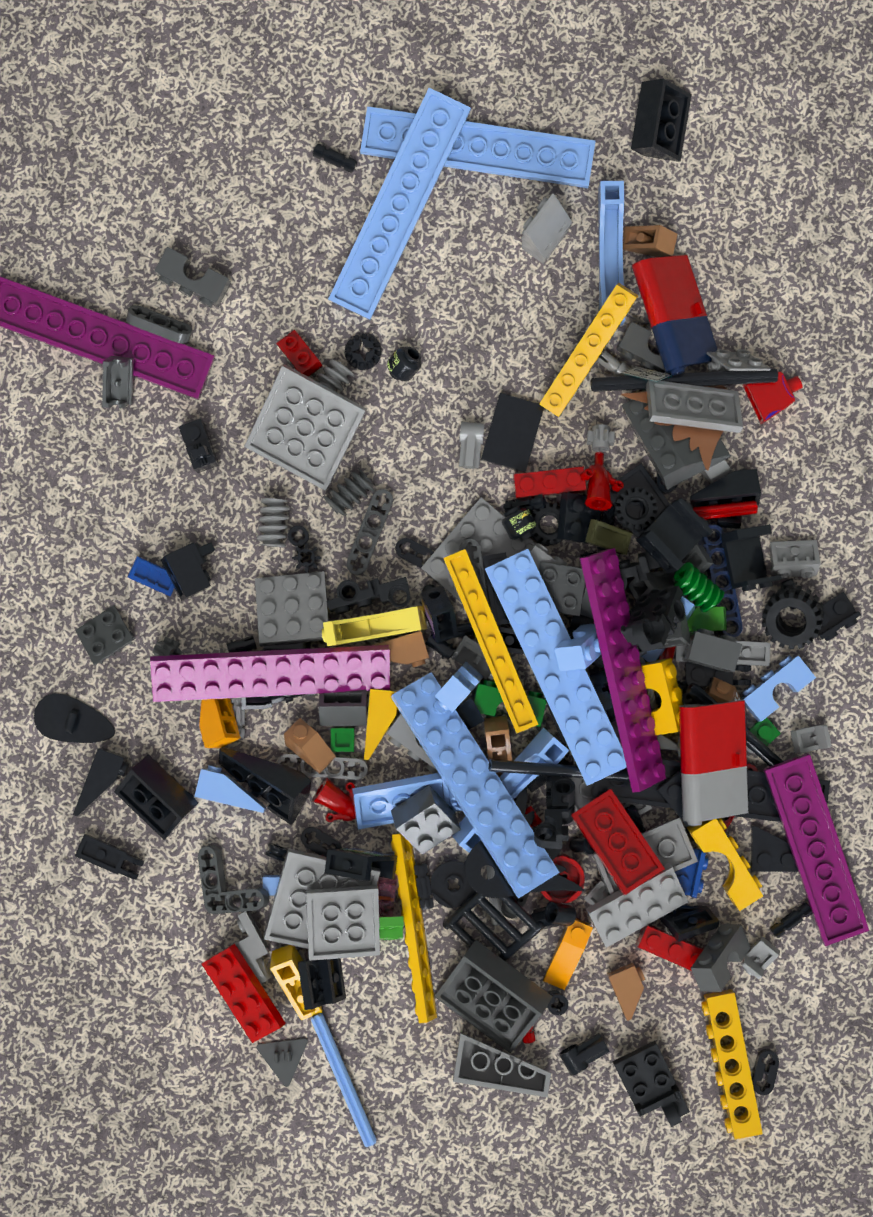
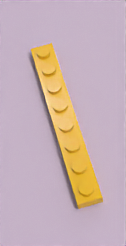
M464 549L445 557L446 566L516 734L539 725L467 550Z
M399 832L392 835L391 848L394 854L397 855L395 873L398 876V896L402 903L401 916H403L406 930L405 943L409 951L408 965L413 979L411 987L415 993V1013L418 1016L419 1023H428L437 1018L422 909L419 904L420 897H418L415 880L417 875L414 873L413 847Z

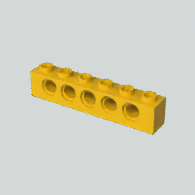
M620 283L615 286L539 405L558 417L562 414L639 295Z
M732 989L722 992L704 994L705 1001L701 1002L703 1015H708L709 1024L706 1025L708 1039L713 1040L714 1048H710L713 1063L717 1062L719 1071L715 1072L717 1085L722 1086L723 1095H720L722 1109L727 1110L728 1118L724 1119L726 1131L731 1133L735 1140L761 1135L763 1133L735 993ZM720 1012H726V1020L722 1023L716 1022V1015ZM723 1036H731V1043L729 1045H720V1040ZM729 1059L736 1060V1065L732 1069L725 1068V1063ZM733 1083H740L741 1087L738 1092H730V1086ZM744 1106L745 1112L743 1115H734L737 1107Z

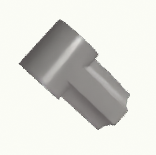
M461 422L459 467L479 469L484 423Z

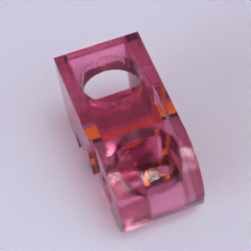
M378 879L379 917H393L397 880Z

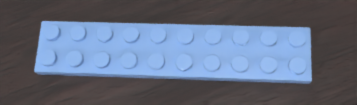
M428 88L328 298L329 301L371 320L471 111L470 107Z
M367 106L360 154L395 159L416 114ZM465 121L444 167L588 188L596 141Z
M529 549L485 568L586 785L588 786L626 768L622 746L586 670H559L554 648L563 640H571Z
M431 672L392 694L391 698L519 899L557 875L559 871L546 850L535 844L532 828L496 772L489 771V761L457 711L445 710L438 704V699L435 695L440 691L441 686Z

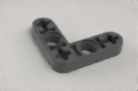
M209 845L199 850L198 862L205 909L209 913L223 914L254 911L268 905L269 894L264 888L227 890L223 858L219 847ZM208 853H209V854H213V858H212V859H211V858H207V854H208ZM209 866H215V868L208 870ZM211 873L217 877V884L215 886L209 882V875ZM235 894L241 899L239 907H236L232 901ZM257 896L261 898V901L249 902V898ZM213 900H225V904L217 906L214 905Z

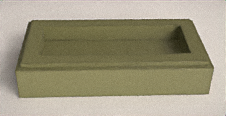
M591 519L585 542L604 549L615 548L616 553L627 555L632 533Z

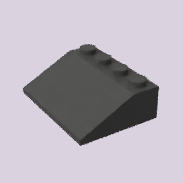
M632 399L622 405L627 421L667 490L706 470L699 447L693 451L690 450V437L674 441V425H657L649 421V411L644 409L648 403ZM721 438L715 447L710 467L731 457Z
M475 940L434 997L511 1054L543 1014L553 996Z

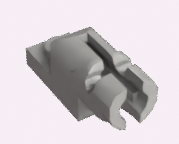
M244 911L237 915L239 918L237 924L242 933L246 932L248 935L236 941L235 945L262 984L272 977L266 959H262V956L267 954L270 948L250 911Z

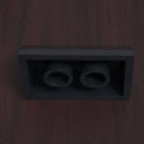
M664 78L643 81L639 94L631 150L646 157L681 162L692 94Z
M149 754L129 771L114 791L163 840L179 826L199 803L191 793L187 792Z

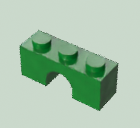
M484 680L483 685L478 684L474 703L480 713L495 716L498 705L503 702L494 682ZM529 691L527 697L539 723L536 726L541 727L546 701L542 699L543 694Z

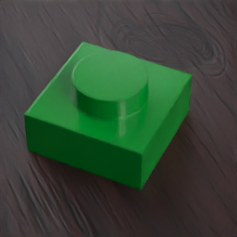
M767 717L761 722L758 721L749 729L766 746L781 734Z
M331 728V751L355 752V728Z

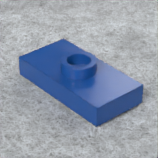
M136 556L127 578L171 597L174 586L166 570Z

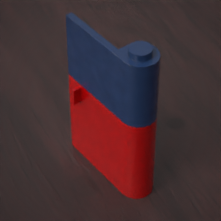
M688 255L648 258L634 263L632 269L665 372L671 373V376L685 372L684 368L689 365L712 362V358L707 355V352H717V346Z

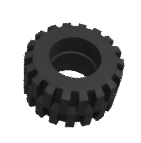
M789 585L785 590L783 587L778 589L777 593H773L762 613V627H766V636H772L770 641L773 643L778 641L780 643L779 647L784 648L785 645H789V649H794L798 645L799 649L804 648L805 643L811 644L813 639L818 636L824 619V612H822L823 604L822 602L818 603L819 597L816 594L814 596L811 595L812 591L807 588L806 591H803V586L797 585V588L793 589V586ZM787 607L797 608L804 613L807 622L800 627H791L783 622L780 611Z

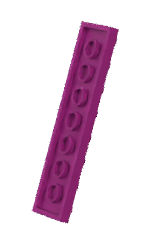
M807 753L763 769L823 945L828 946L870 931L810 754Z

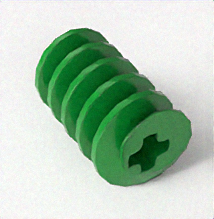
M687 562L675 572L674 579L676 581L674 587L679 586L683 592L682 595H687V599L693 601L696 607L700 606L702 612H707L715 607L724 597L725 592L720 590L710 579H707L706 575L700 573V570L694 567L692 563Z

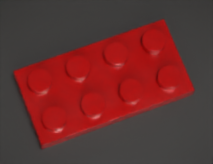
M612 789L571 814V817L624 896L665 869Z
M235 943L202 963L207 975L211 978L252 1043L286 1024Z

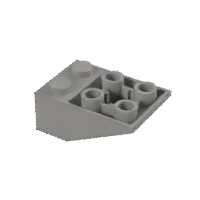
M553 193L549 199L544 197L537 207L536 216L534 218L530 216L526 221L521 238V248L542 264L546 262L572 225L571 219Z

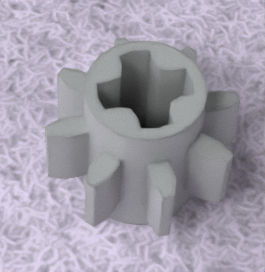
M598 424L592 426V431L588 430L587 445H592L593 451L606 452L609 451V446H614L615 432H610L608 425Z

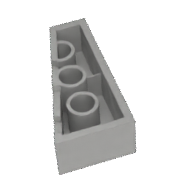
M460 1032L453 1082L548 1098L551 1078L550 1071Z

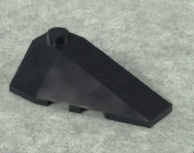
M221 747L219 749V764L238 782L246 781L252 790L251 793L256 798L261 795L270 803L267 808L272 813L292 825L310 795L311 780L304 773H299L293 768L229 748Z

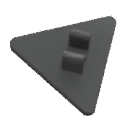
M301 1038L261 1043L256 1048L282 1084L288 1087L308 1040Z

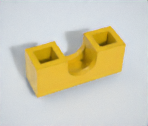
M668 658L642 664L641 668L645 676L646 689L657 691L662 700L661 707L651 711V716L655 721V736L679 732V706L683 705L682 691L678 687L676 679L677 670L672 663V659Z

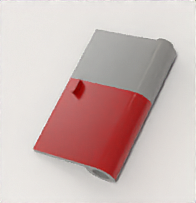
M745 700L709 705H680L679 727L683 821H687L690 826L702 825V821L748 813Z

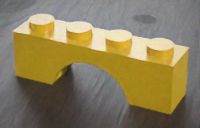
M721 818L702 821V825L687 827L695 843L703 852L715 851L727 857L729 874L722 887L739 911L763 897L760 888H762L760 881L755 875H750L748 869L751 867L744 856L739 857L736 852L739 847L732 836L727 837L724 832L727 827Z

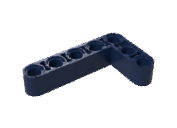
M709 525L711 530L717 533V541L711 542L706 536L697 544L703 545L710 558L713 553H718L722 557L720 565L713 563L707 569L708 579L716 584L718 576L726 578V586L720 588V590L725 592L723 598L731 602L730 610L726 611V623L731 621L736 626L733 634L727 633L726 630L719 631L722 636L737 637L741 634L743 625L736 590L732 589L724 553L721 534L724 532L718 525Z

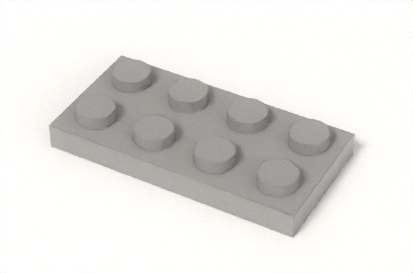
M648 380L646 384L649 421L736 433H740L743 428L738 391L666 381L654 382Z
M680 817L641 833L661 864L664 866L670 863L674 872L698 862ZM592 854L609 896L619 891V887L597 854Z
M670 863L664 865L665 869L627 895L624 896L621 890L586 908L606 948L688 903L687 897Z

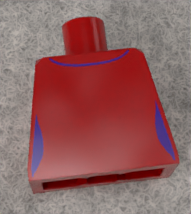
M778 372V381L776 383L742 385L760 424L765 423L795 402L793 392L803 388L798 376L786 380L782 372Z

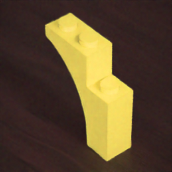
M416 606L374 615L324 622L322 638L327 643V646H338L427 629L424 608L423 606Z

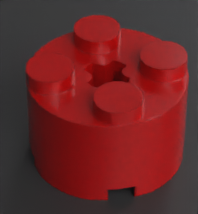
M562 853L558 854L552 860L553 863L566 868L565 871L559 874H566L565 878L584 888L585 876L579 863L571 856ZM552 890L541 891V893L551 902L570 903L577 899L582 891Z

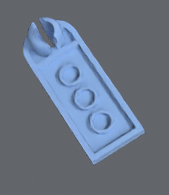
M439 773L352 788L358 830L394 823L391 810L428 785L455 812L462 811Z

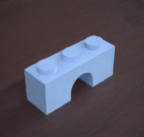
M595 624L580 625L572 632L574 639L563 640L554 648L560 671L586 669L601 655Z
M788 655L779 662L780 668L775 672L769 670L761 677L762 682L756 687L752 684L742 692L744 696L741 700H745V707L757 721H763L779 708L772 695L773 689L777 684L785 683L793 692H799L816 678L799 656L791 657Z
M466 661L435 695L438 699V704L445 710L449 709L453 712L470 694L483 676Z

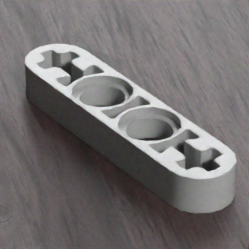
M284 754L280 756L277 764L281 765V762L286 761L287 757L290 758V762L298 763L297 758L300 757L296 754ZM336 757L333 761L340 763V772L338 774H331L327 766L319 774L317 771L313 773L307 772L304 767L305 761L302 760L300 764L301 772L299 773H304L308 777L359 780L366 776L368 765L363 759ZM344 761H349L348 766L352 767L356 765V762H359L360 766L364 767V772H360L359 776H356L355 771H347L348 776L343 775L345 770Z

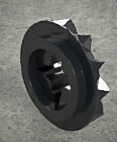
M359 333L351 337L345 345L346 360L355 369H371L377 365L381 358L382 350L380 343L370 334ZM360 342H363L365 349H373L366 353L365 361L361 354L353 353L360 350Z

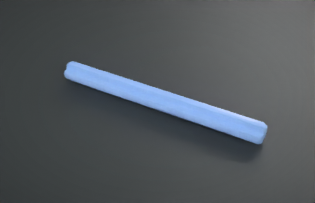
M322 1013L311 1017V1022L364 1146H372L376 1143V1137Z

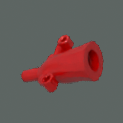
M602 452L595 453L594 465L589 466L580 475L582 479L589 480L585 504L594 510L605 511L611 508L612 501L609 483L612 485V490L619 492L624 487L623 482L613 478L612 474L604 467V453Z
M326 778L314 794L312 802L338 813L327 812L325 819L328 822L341 819L343 821L356 819L352 791L355 785L351 781L345 784V789L349 791L348 796Z

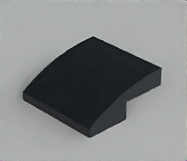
M340 958L311 961L307 959L298 962L304 1010H312L325 1004H334L346 999Z

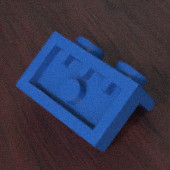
M693 848L698 862L675 871V874L685 895L697 898V894L701 893L704 880L701 879L702 870L707 869L709 857L701 849Z

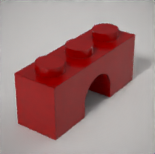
M584 466L514 474L515 500L530 496L534 497L540 494L545 496L561 494L562 492L584 493L586 491V482L580 476L584 471Z
M650 924L641 929L635 943L638 948L692 971V965L704 949L689 941L682 940L678 942L674 936Z

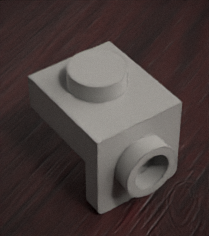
M826 724L790 731L795 754L831 748L830 733Z
M761 936L751 946L741 965L749 975H754L757 979H760L763 976L764 970L779 956L780 950Z

